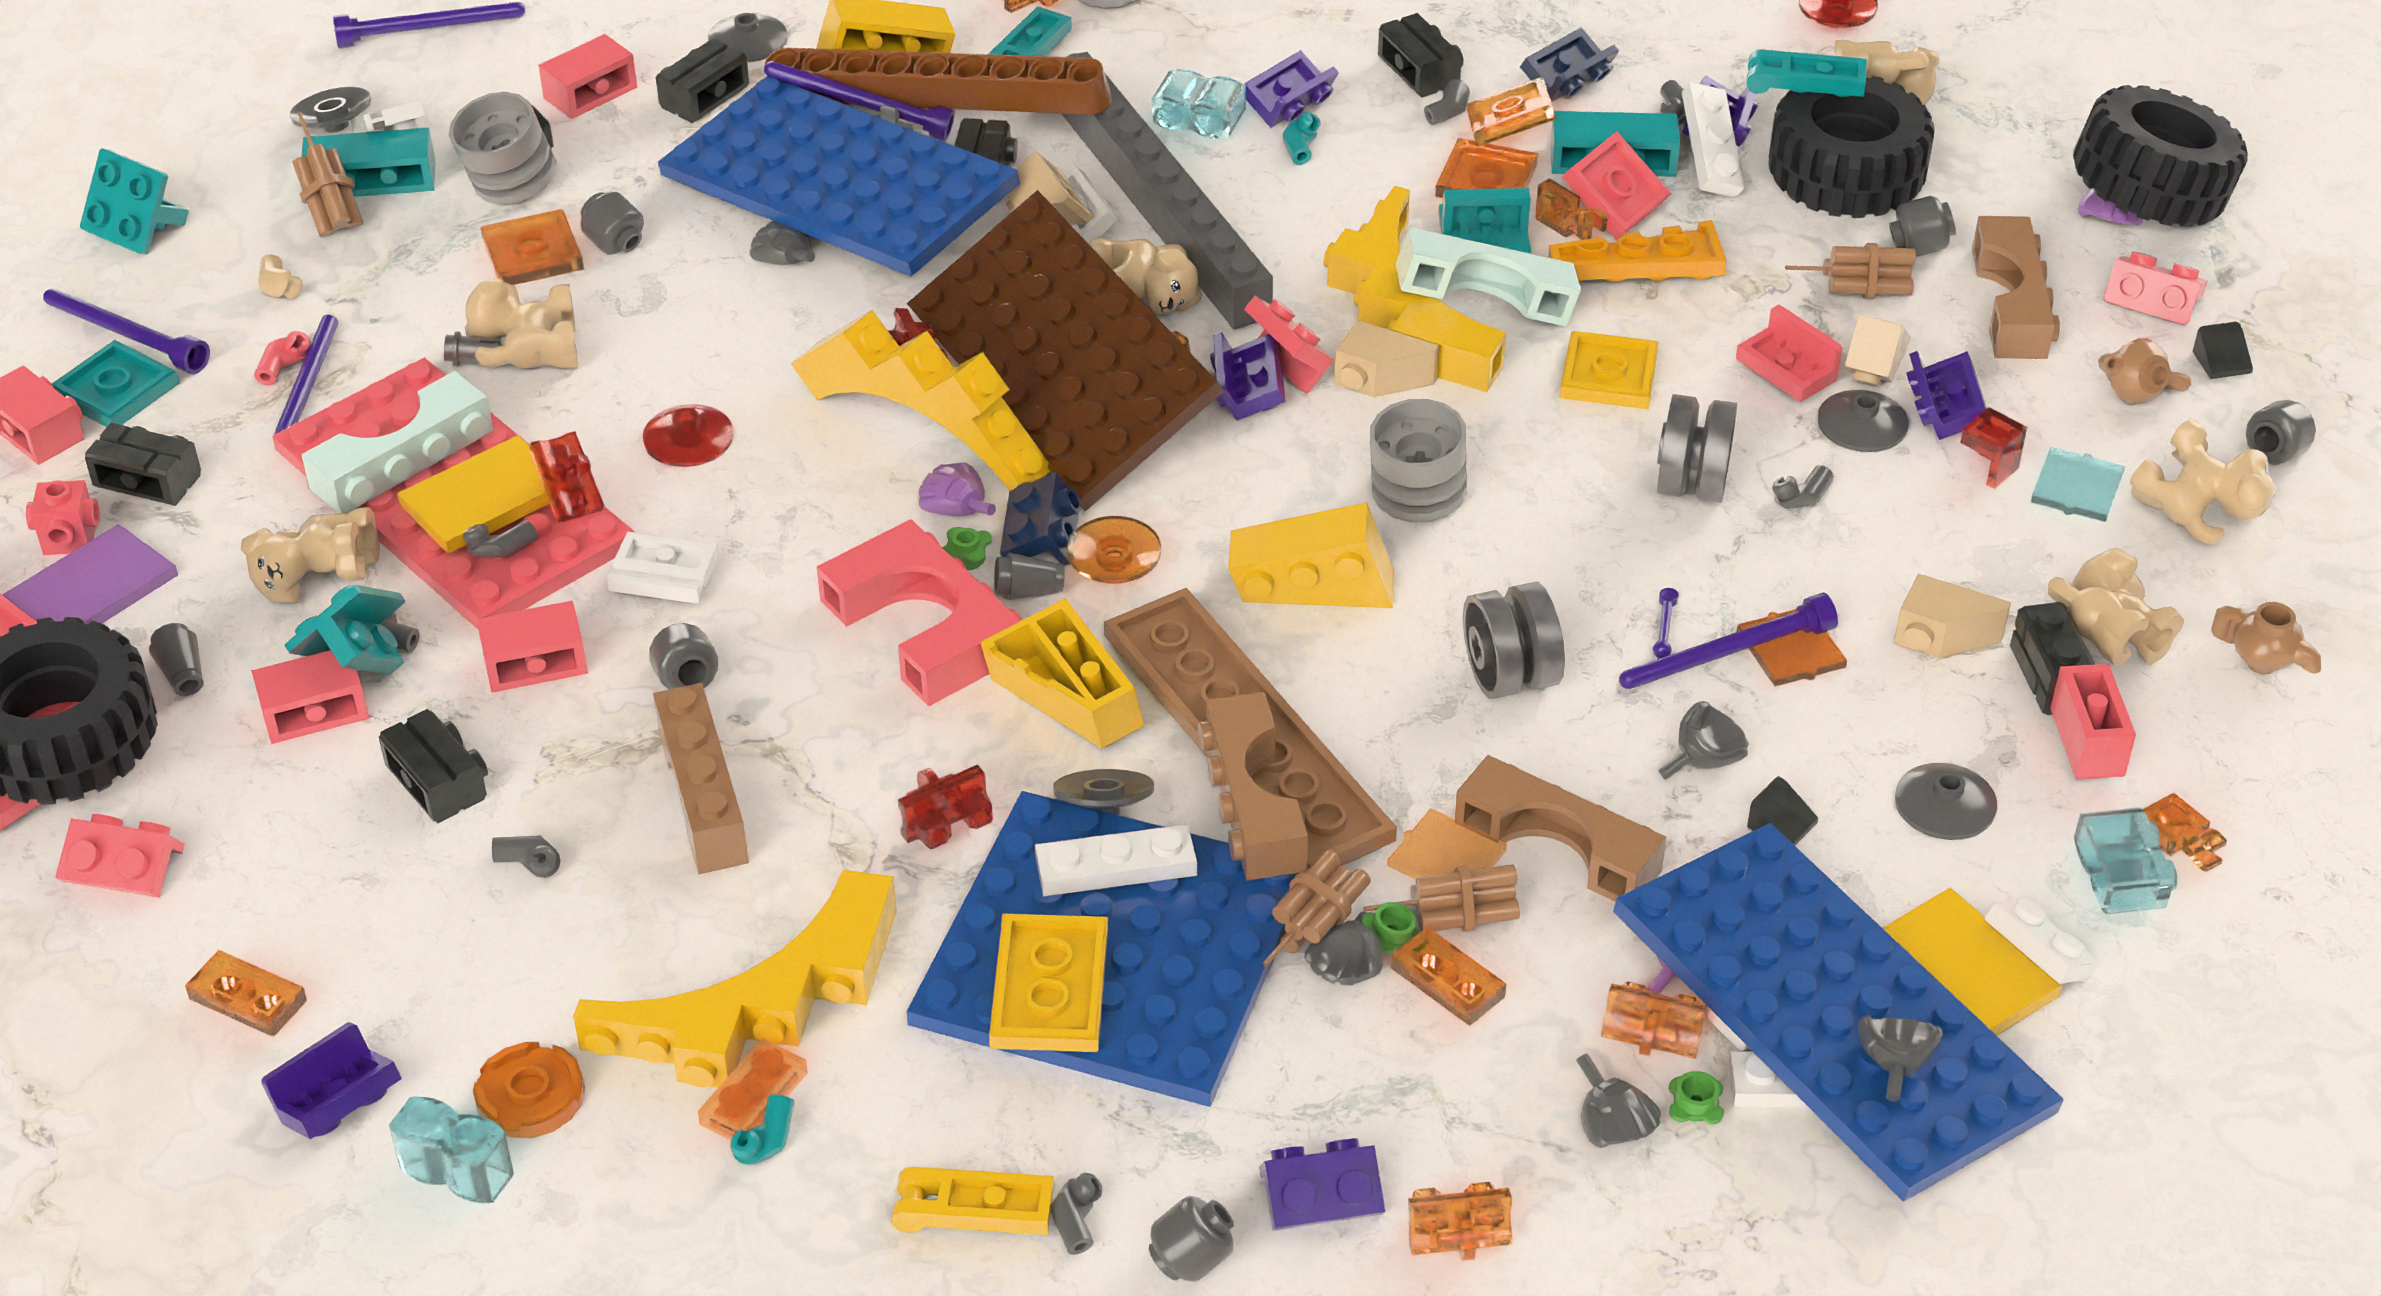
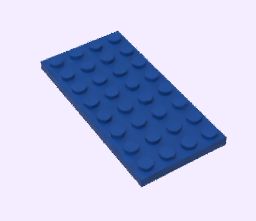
M768 76L760 80L754 87L732 102L726 109L705 123L699 130L658 161L660 173L666 178L777 223L785 224L797 231L911 277L1020 184L1017 169Z
M1771 823L1643 884L1616 899L1613 912L1903 1202L2059 1112L2064 1099ZM1865 1015L1871 1016L1872 1019H1916L1920 1022L1931 1023L1933 1027L1942 1029L1943 1037L1941 1043L1931 1058L1915 1073L1903 1076L1899 1101L1886 1099L1890 1073L1880 1067L1866 1053L1857 1033L1858 1021Z

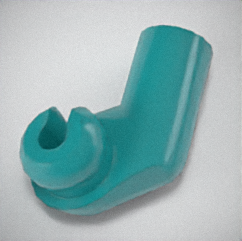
M1312 112L1302 113L1300 119L1291 122L1283 132V142L1292 161L1297 165H1303L1311 159L1312 153L1308 144L1317 136L1316 131L1321 126L1319 117Z
M769 1095L763 1122L745 1132L741 1129L732 1136L730 1148L739 1163L746 1165L759 1164L785 1148L795 1104L794 1099L783 1095Z

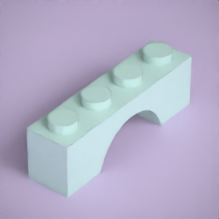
M1409 227L1396 261L1401 291L1443 300L1446 294L1454 290H1479L1509 302L1525 318L1567 327L1581 291L1574 263Z
M456 371L417 391L420 409L416 417L402 429L385 436L373 438H359L340 433L301 454L309 489L338 514L350 512L493 432L487 395Z

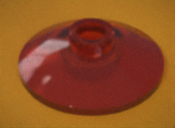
M1798 0L1799 8L1807 18L1832 28H1850L1863 25L1871 21L1878 10V0Z
M684 404L663 410L651 418L643 431V444L647 453L663 464L676 467H691L713 461L725 453L733 441L734 432L730 419L720 410L707 405Z

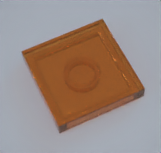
M1541 77L1467 103L1466 105L1477 147L1556 120L1544 79Z
M1458 138L1436 183L1435 197L1443 198L1444 190L1527 188L1537 167L1538 153Z
M563 209L480 227L482 240L495 276L503 282L517 285L584 270L582 255Z

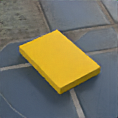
M517 435L397 494L400 506L449 554L468 545L463 539V533L469 527L483 524L487 526L490 534L568 495L569 491L567 482Z
M1951 887L1883 927L1894 940L1996 1036L2060 996L2063 984L2056 982L1984 920L1985 917Z
M1002 914L989 1032L990 1049L1098 1052L1108 917Z

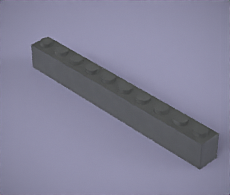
M1087 51L1082 53H1073L1067 56L1076 58H1092ZM1106 75L1112 96V102L1107 109L1097 114H1062V116L1165 245L1180 244L1186 250L1188 259L1197 269L1198 286L1232 329L1235 330L1257 323L1244 308L1254 295L1268 304L1273 302V276Z

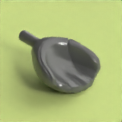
M775 221L768 223L766 227H762L751 242L750 256L757 261L786 265L796 264L801 261L812 262L815 259L814 252L810 251L812 243L809 235Z
M1699 701L1687 711L1680 723L1678 744L1682 753L1658 771L1666 780L1689 762L1698 769L1727 766L1744 759L1748 755L1747 747L1749 742L1744 731L1739 725L1735 724L1734 720L1712 707L1710 703Z
M1360 912L1354 921L1348 920L1333 926L1319 943H1311L1305 950L1304 958L1318 976L1333 984L1339 982L1341 985L1353 986L1356 983L1375 977L1381 972L1383 968V955L1380 937L1374 930L1361 924V920L1367 912Z
M1865 1015L1859 1019L1857 1027L1859 1040L1866 1053L1880 1067L1890 1073L1886 1092V1099L1890 1101L1900 1100L1903 1076L1913 1074L1922 1068L1937 1050L1943 1037L1941 1028L1933 1027L1931 1023L1920 1022L1916 1019H1872L1871 1016Z
M1588 1053L1576 1059L1593 1087L1585 1097L1581 1112L1582 1125L1591 1143L1596 1147L1604 1148L1612 1144L1636 1141L1653 1133L1660 1124L1661 1112L1648 1095L1639 1088L1618 1078H1611L1605 1081Z

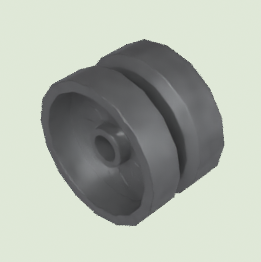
M1672 394L1667 422H1664L1658 451L1657 464H1660L1657 485L1658 494L1681 497L1687 489L1691 469L1697 470L1695 493L1698 499L1722 503L1735 429L1737 403L1713 400L1708 406L1705 426L1699 427L1697 425L1700 405L1697 398Z
M1536 581L1508 587L1505 597L1497 590L1467 596L1463 606V630L1466 650L1474 677L1481 691L1488 699L1518 694L1523 683L1530 690L1560 684L1565 668L1564 641L1553 601L1543 585Z

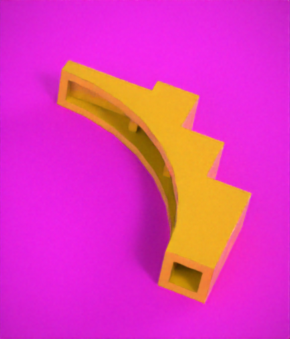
M1394 185L1384 200L1378 201L1368 224L1363 223L1359 231L1345 228L1336 242H1331L1328 245L1323 260L1324 267L1328 268L1327 286L1355 294L1354 305L1358 306V320L1439 345L1437 378L1488 392L1504 367L1506 332L1474 321L1448 307L1437 298L1401 291L1396 261L1400 253L1399 241L1409 221L1410 190Z
M871 310L823 338L791 363L817 400L835 393L861 392L886 397L909 406L929 417L968 445L996 473L1009 491L1014 490L1022 483H1031L1043 478L1050 472L1047 468L1048 460L1001 397L1010 389L983 352L953 367L928 331L899 346L875 312Z
M842 870L828 901L802 932L780 951L749 970L707 988L666 998L624 1002L579 999L573 1014L579 1049L598 1055L611 1054L639 1058L652 1063H674L677 1082L690 1083L697 1087L712 1086L730 1089L747 1039L770 1045L784 1044L799 1047L815 998L826 999L836 1003L847 1002L867 1005L897 912L894 876Z

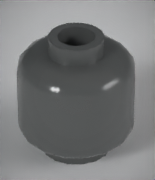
M599 192L590 197L583 205L580 221L581 231L605 254L612 255L620 251L630 252L638 246L642 239L643 215L620 193Z
M1926 196L1900 204L1896 209V221L1889 223L1895 247L1914 248L1916 257L1945 249L1949 245L1950 236L1956 235L1955 223L1948 203H1941L1934 196Z
M2280 400L2255 412L2247 423L2245 434L2250 449L2263 452L2269 458L2270 464H2280L2288 462L2309 449L2315 439L2316 426L2311 413L2302 404L2292 400Z
M688 623L672 624L662 629L654 637L649 648V661L660 682L667 689L702 683L703 688H706L714 680L718 671V655L707 635L695 625Z
M1187 1196L1152 1224L1150 1233L1152 1243L1149 1244L1150 1256L1158 1268L1172 1280L1177 1281L1182 1278L1190 1282L1199 1281L1233 1252L1234 1241L1230 1229L1234 1227L1233 1219L1228 1211L1216 1200H1211L1207 1203L1199 1197Z

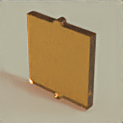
M1796 609L1779 614L1770 612L1768 617L1738 624L1737 632L1796 612ZM1803 630L1748 648L1774 687L1805 678L1807 680H1814L1816 675L1846 668L1847 659L1827 632L1816 635L1813 631L1805 633Z
M1430 808L1413 830H1406L1404 832V840L1387 859V866L1415 880L1417 877L1452 873L1459 866L1467 865L1470 870L1494 867L1507 851V844Z

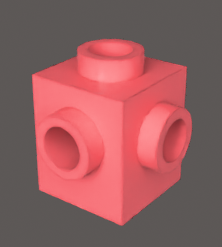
M57 480L37 483L33 502H28L26 505V521L28 528L36 531L43 555L70 554L94 539L95 529L100 521V511L97 499H90L85 480Z

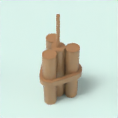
M297 112L310 147L307 149L308 154L306 156L294 159L292 164L302 188V192L299 195L302 203L308 204L319 236L325 237L335 233V230H341L346 227L351 229L361 226L364 222L352 192L355 185L352 178L346 176L337 149L325 150L322 144L313 145L302 112Z
M1866 243L1864 247L1833 246L1831 259L1825 258L1823 266L1786 265L1785 270L1823 271V275L1830 278V293L1861 294L1865 299H1873L1875 295H1912L1914 284L1911 276L1912 266L1916 261V251L1914 248L1879 247L1877 243Z
M1324 851L1305 873L1300 872L1291 880L1290 890L1273 908L1272 914L1278 922L1286 924V933L1282 936L1281 943L1263 962V965L1268 966L1283 948L1290 953H1296L1307 940L1311 943H1319L1333 926L1343 923L1351 914V905L1371 883L1370 876L1362 869H1356L1352 873L1348 868L1340 866V857L1334 851Z
M1514 864L1470 870L1466 865L1456 867L1452 873L1417 877L1416 885H1411L1412 900L1395 903H1400L1404 906L1416 905L1419 912L1421 932L1461 927L1463 932L1474 931L1475 925L1519 919L1520 909L1516 899L1515 887L1517 885L1516 868ZM1382 904L1364 906L1363 910L1364 912L1377 910Z

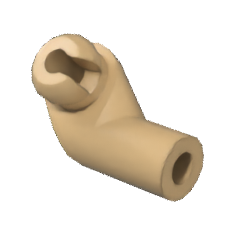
M267 254L261 258L258 279L260 290L271 297L279 298L283 295L290 300L297 298L302 288L301 279L291 276L290 271L283 270L282 260L278 256Z

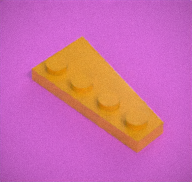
M1712 220L1698 222V230L1682 232V228L1679 225L1663 227L1662 235L1645 237L1637 231L1622 234V237L1614 243H1608L1607 240L1598 237L1549 245L1548 258L1574 263L1579 283L1583 280L1604 279L1609 282H1622L1631 278L1663 281L1669 277H1690L1697 280H1705L1712 276H1725L1726 258Z

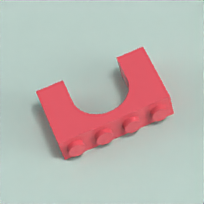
M912 519L817 566L820 601L846 627L888 605L905 600L932 601L952 611V614L941 623L898 645L901 680L928 706L989 675L980 642L1022 621L1014 609H1008L995 597L993 591L986 583H980L967 571L959 558H953L939 545L932 533L922 530Z

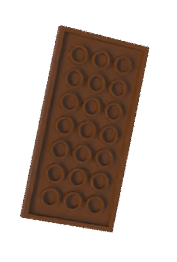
M1039 190L1035 191L906 303L959 365L982 352L1010 389L1001 397L1048 460L1047 468L1051 473L1056 472L1067 487H1072L1077 492L1084 511L1088 510L1224 392L1214 377Z

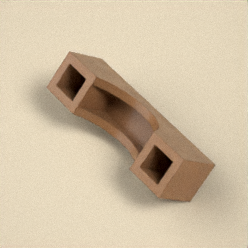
M1978 216L1972 246L1977 276L1995 281L2010 291L1995 296L1989 326L1994 358L2048 359L2051 341H2057L2059 338V316L2052 314L2053 290L2051 287H2046L2047 264L2046 261H2042L2039 258L2041 238L2039 234H2034L2030 217Z
M697 683L653 693L659 735L669 769L672 768L698 874L748 864L744 823L703 684Z
M1265 692L1206 700V721L1198 722V736L1201 750L1210 751L1212 756L1208 757V772L1211 786H1220L1222 793H1218V808L1222 824H1231L1232 830L1228 831V843L1232 860H1241L1246 881L1306 872L1308 834L1297 799L1269 793L1251 779L1257 771L1275 762V724Z
M1490 755L1483 759L1457 790L1454 826L1496 846L1526 836H1541L1561 841L1573 848L1584 860L1588 869L1587 889L1616 902L1617 897L1656 879L1662 872L1666 836Z

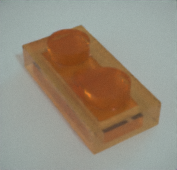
M1426 927L1392 954V970L1469 1026L1505 998L1507 983L1429 927Z
M218 950L185 985L189 1000L272 1037H275L307 1001L303 986L221 950Z
M762 1038L697 1111L699 1124L729 1140L732 1139V1136L737 1131L742 1129L745 1132L761 1124L768 1096L783 1095L788 1097L808 1073L806 1059Z

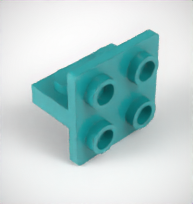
M101 148L94 168L80 228L138 254H147L154 229L165 230L167 224L185 225L189 209L163 199L168 181L167 173L110 149Z
M1529 188L1444 190L1443 204L1439 205L1438 211L1441 233L1531 254L1528 236L1531 200Z
M361 585L347 586L339 590L331 598L332 604L322 613L300 623L295 629L296 635L285 643L284 646L290 654L310 656L331 650L343 668L392 674L405 662L395 649L398 646L397 640L386 627L380 624L406 601L401 593Z

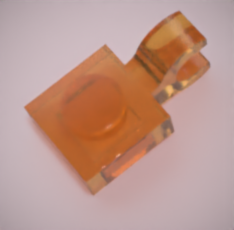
M1550 178L1538 185L1536 220L1565 238L1575 233L1582 240L1591 239L1592 227L1597 228L1601 232L1606 231L1608 216L1603 211L1594 208H1580V196Z
M2175 793L2136 813L2134 828L2167 855L2172 856L2182 851L2199 869L2205 872L2222 864L2223 859L2215 854L2214 851L2226 845V838L2216 829L2209 828L2210 821Z

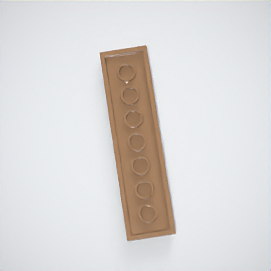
M1187 588L1104 621V636L1200 750L1198 722L1206 721V700L1265 692L1275 724V762L1257 771L1251 779L1269 793L1297 799L1308 834L1307 870L1326 850L1334 851L1340 857V866H1343L1396 841V825ZM1202 751L1207 758L1212 757L1210 751Z

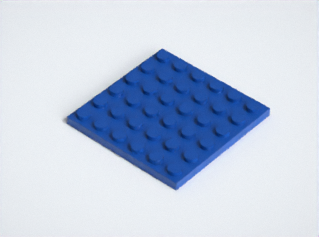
M1021 791L906 1011L907 1024L990 1047L989 1032L1002 914L1108 917L1098 1052L997 1050L1211 1107L1274 959L1268 966H1264L1263 962L1281 943L1280 940L1286 933V924L1278 922L1274 918L1272 910L1288 893L1290 882L1298 873L1246 881L1241 860L1233 861L1231 858L1229 843L1190 833L1197 860V876L1043 896L1035 857V844L1163 828L1164 826L1096 809L1079 807L1065 801Z

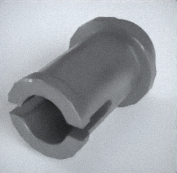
M455 331L454 335L445 336L444 361H451L453 366H459L460 362L481 364L475 358L477 347L496 348L501 346V338L461 336L460 331Z

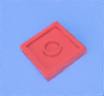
M1615 132L1562 176V179L1616 240L1622 237V234L1631 230L1672 195L1618 132Z

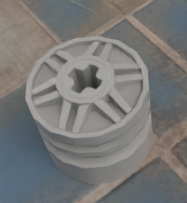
M510 92L486 94L472 100L461 108L451 121L449 137L462 165L465 167L476 194L486 202L498 205L519 203L539 193L554 176L557 163L530 102L520 94Z
M1407 399L1389 405L1376 415L1370 426L1372 497L1378 507L1393 518L1408 522H1430L1446 517L1460 507L1467 494L1466 424L1460 414L1442 402L1430 399Z

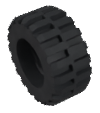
M1873 75L1872 78L1866 77L1864 97H1840L1830 93L1819 92L1797 93L1790 90L1779 101L1774 113L1768 156L1769 170L1780 189L1787 191L1789 198L1796 203L1804 202L1806 207L1813 211H1827L1830 216L1841 217V214L1852 215V218H1864L1866 214H1874L1875 217L1885 215L1891 208L1896 211L1900 204L1914 199L1925 184L1935 133L1934 123L1925 104L1922 105V102L1914 93H1906L1903 86L1895 82L1892 84L1886 83L1884 78Z
M2122 85L2117 89L2114 87L2096 99L2074 148L2073 159L2077 174L2082 176L2083 183L2089 189L2096 190L2097 196L2104 201L2109 200L2116 204V208L2124 212L2130 211L2137 214L2138 218L2147 221L2152 219L2159 221L2163 225L2179 224L2181 227H2191L2194 224L2199 226L2206 224L2224 212L2246 166L2248 152L2245 140H2242V134L2238 129L2232 128L2229 120L2224 116H2218L2213 113L2214 110L2204 104H2197L2193 102L2192 98L2185 95L2178 96L2172 94L2170 90L2162 88L2156 90L2145 85H2138L2136 88H2133L2131 85Z
M51 617L37 619V624L25 627L21 623L10 627L9 633L0 637V796L3 797L7 793L9 799L27 804L30 799H37V802L41 805L56 804V799L69 798L70 802L85 798L84 793L96 789L99 793L110 787L113 783L112 779L118 775L124 778L135 767L134 760H141L151 745L150 740H152L156 733L157 719L155 715L157 710L142 657L137 648L130 644L128 638L114 629L110 631V628L102 623L91 620L89 624H84L83 620L77 617H65L64 621H54ZM62 702H80L73 708L53 716L26 718L35 711L49 705Z

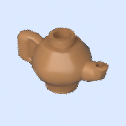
M2149 338L2135 339L2123 345L2114 353L2102 355L2098 360L2099 367L2106 373L2114 391L2121 400L2129 405L2147 403L2155 399L2164 388L2184 392L2191 386V378L2186 374L2172 372L2168 356L2163 348Z
M2266 602L2258 606L2256 611L2250 613L2241 608H2233L2231 606H2223L2216 610L2211 627L2213 636L2227 643L2234 644L2236 652L2252 671L2259 674H2270L2293 663L2313 674L2321 671V655L2310 643L2305 641L2302 628L2296 621V615L2288 606L2278 602Z

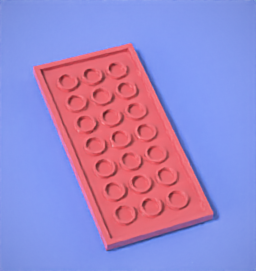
M424 357L273 435L275 450L306 476L301 454L340 433L359 438H373L385 436L402 429L416 417L420 409L417 391L446 375ZM492 413L493 432L357 507H370L372 509L379 542L477 629L476 619L525 610L616 557L627 532L635 533L633 529L527 443L567 482L569 494L489 535L502 534L520 522L528 520L536 529L538 539L508 558L474 557L466 550L468 545L447 554L400 506L397 493L518 435Z

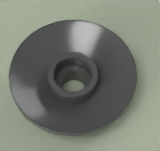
M741 13L716 23L708 34V41L715 38L726 43L728 48L732 46L744 52L747 62L766 59L772 52L784 48L788 36L785 25L772 16L760 13Z
M360 87L333 88L318 92L301 100L291 109L289 114L292 123L302 127L297 112L301 111L307 128H324L326 132H338L347 128L349 120L355 118L369 107L371 96L366 89Z
M1847 390L1836 393L1822 403L1818 412L1819 428L1830 441L1843 448L1859 452H1879L1898 445L1905 438L1909 426L1908 416L1900 404L1888 396L1868 390Z
M1929 763L1917 766L1904 774L1896 787L1895 804L1899 814L1911 827L1934 838L1962 840L1974 837L1984 832L1992 824L1996 816L1997 798L1992 787L1980 775L1959 765Z
M1094 769L1075 772L1059 778L1053 784L1054 795L1062 801L1075 806L1096 809L1116 815L1120 814V807L1135 804L1149 797L1154 792V781L1152 778L1139 772L1121 769Z

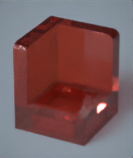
M1988 407L1963 428L1960 443L1991 460L1986 485L1996 489L2019 468L2027 426Z

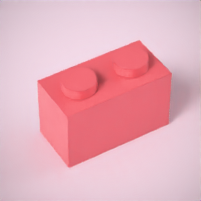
M606 34L538 65L543 98L570 119L576 118L638 88L633 54Z
M24 365L0 377V435L36 464L40 465L84 440L80 425L83 415L78 404L72 397H64L56 391L46 377H38Z
M573 600L476 619L491 693L588 674L582 636Z
M331 650L251 670L271 744L369 719L357 670L343 668Z
M2096 664L2060 667L2050 710L2075 779L2124 777L2136 733L2110 665Z

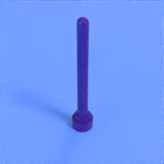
M517 1L358 21L357 17L349 18V14L335 15L332 18L337 47L340 48L354 46L353 42L361 41L363 36L517 18L525 14L526 8L523 3Z
M770 61L764 66V73L768 77L776 78L795 86L880 112L882 105L896 108L899 112V119L922 125V130L929 132V136L932 138L946 141L951 132L955 117V110L939 105L936 108L929 107L928 110L774 61Z
M53 288L47 289L43 294L44 302L52 307L168 354L173 365L185 372L197 374L206 367L209 361V345L191 335L177 338L170 337Z
M1825 592L1810 596L1803 600L1802 605L1797 606L1796 612L1625 670L1619 676V683L1625 689H1632L1803 630L1805 633L1813 632L1818 635L1836 629L1838 626V615L1835 605Z

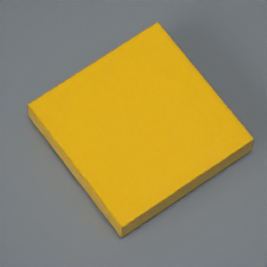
M1571 331L1560 388V398L1649 409L1659 341Z

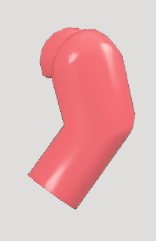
M293 331L287 337L278 338L270 342L265 348L255 370V379L263 385L274 384L281 369L302 362L306 357L311 344L309 337L303 332Z

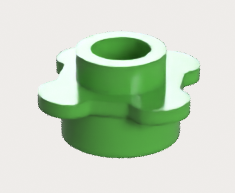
M954 527L947 531L948 541L942 548L953 558H959L967 570H973L984 563L986 559L985 548L992 543V536L985 530L977 532L972 528Z
M1384 903L1377 908L1375 914L1368 912L1361 920V924L1371 928L1379 935L1383 954H1393L1395 950L1404 946L1415 948L1419 946L1422 940L1421 932L1415 929L1416 917L1414 913L1400 903Z
M1691 1071L1670 1081L1669 1091L1674 1095V1103L1670 1106L1669 1114L1674 1120L1678 1122H1686L1688 1120L1693 1122L1705 1121L1708 1124H1717L1723 1119L1724 1109L1719 1106V1097L1723 1094V1086L1713 1076L1701 1071Z

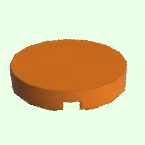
M523 1042L503 1048L486 1060L480 1069L481 1075L477 1079V1083L474 1082L473 1095L480 1119L492 1131L511 1138H535L554 1132L570 1121L582 1105L585 1086L577 1060L564 1048L553 1044V1049L540 1047L539 1042Z

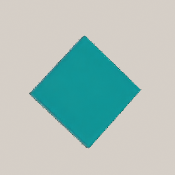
M116 340L107 344L52 383L54 389L64 397L70 396L75 400L81 409L82 415L105 427L111 422L123 425L180 384L177 371Z

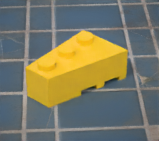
M829 0L816 48L950 53L956 33L945 8L884 0Z
M1367 502L1231 530L1228 570L1243 602L1393 608L1394 569Z
M1066 598L980 642L992 681L1102 749L1144 727L1135 687Z

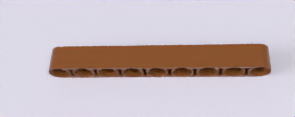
M781 48L772 52L765 61V64L774 61L919 108H936L939 105L949 109L1090 115L1104 111L1112 102L1103 65L1100 61L1093 58ZM808 90L810 92L816 93L818 95L824 96L826 98L832 99L845 105H855L840 99H836L821 93Z

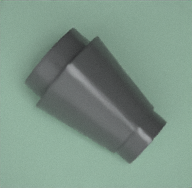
M1010 552L1007 557H996L994 568V589L996 595H1006L1007 600L1063 591L1065 580L1063 563H1054Z
M181 623L166 624L155 630L150 638L149 653L174 688L176 694L189 696L197 693L203 687L204 682L196 634Z

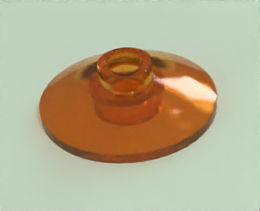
M1105 516L1082 524L1072 533L1070 542L1067 543V556L1071 566L1079 574L1090 580L1108 584L1126 583L1147 575L1156 567L1161 557V542L1157 533L1142 521L1125 516Z

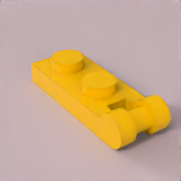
M908 1167L899 1174L897 1191L901 1195V1200L894 1204L891 1222L896 1229L909 1233L920 1231L924 1227L1048 1235L1051 1205L1054 1196V1176ZM929 1195L938 1196L937 1200H925Z

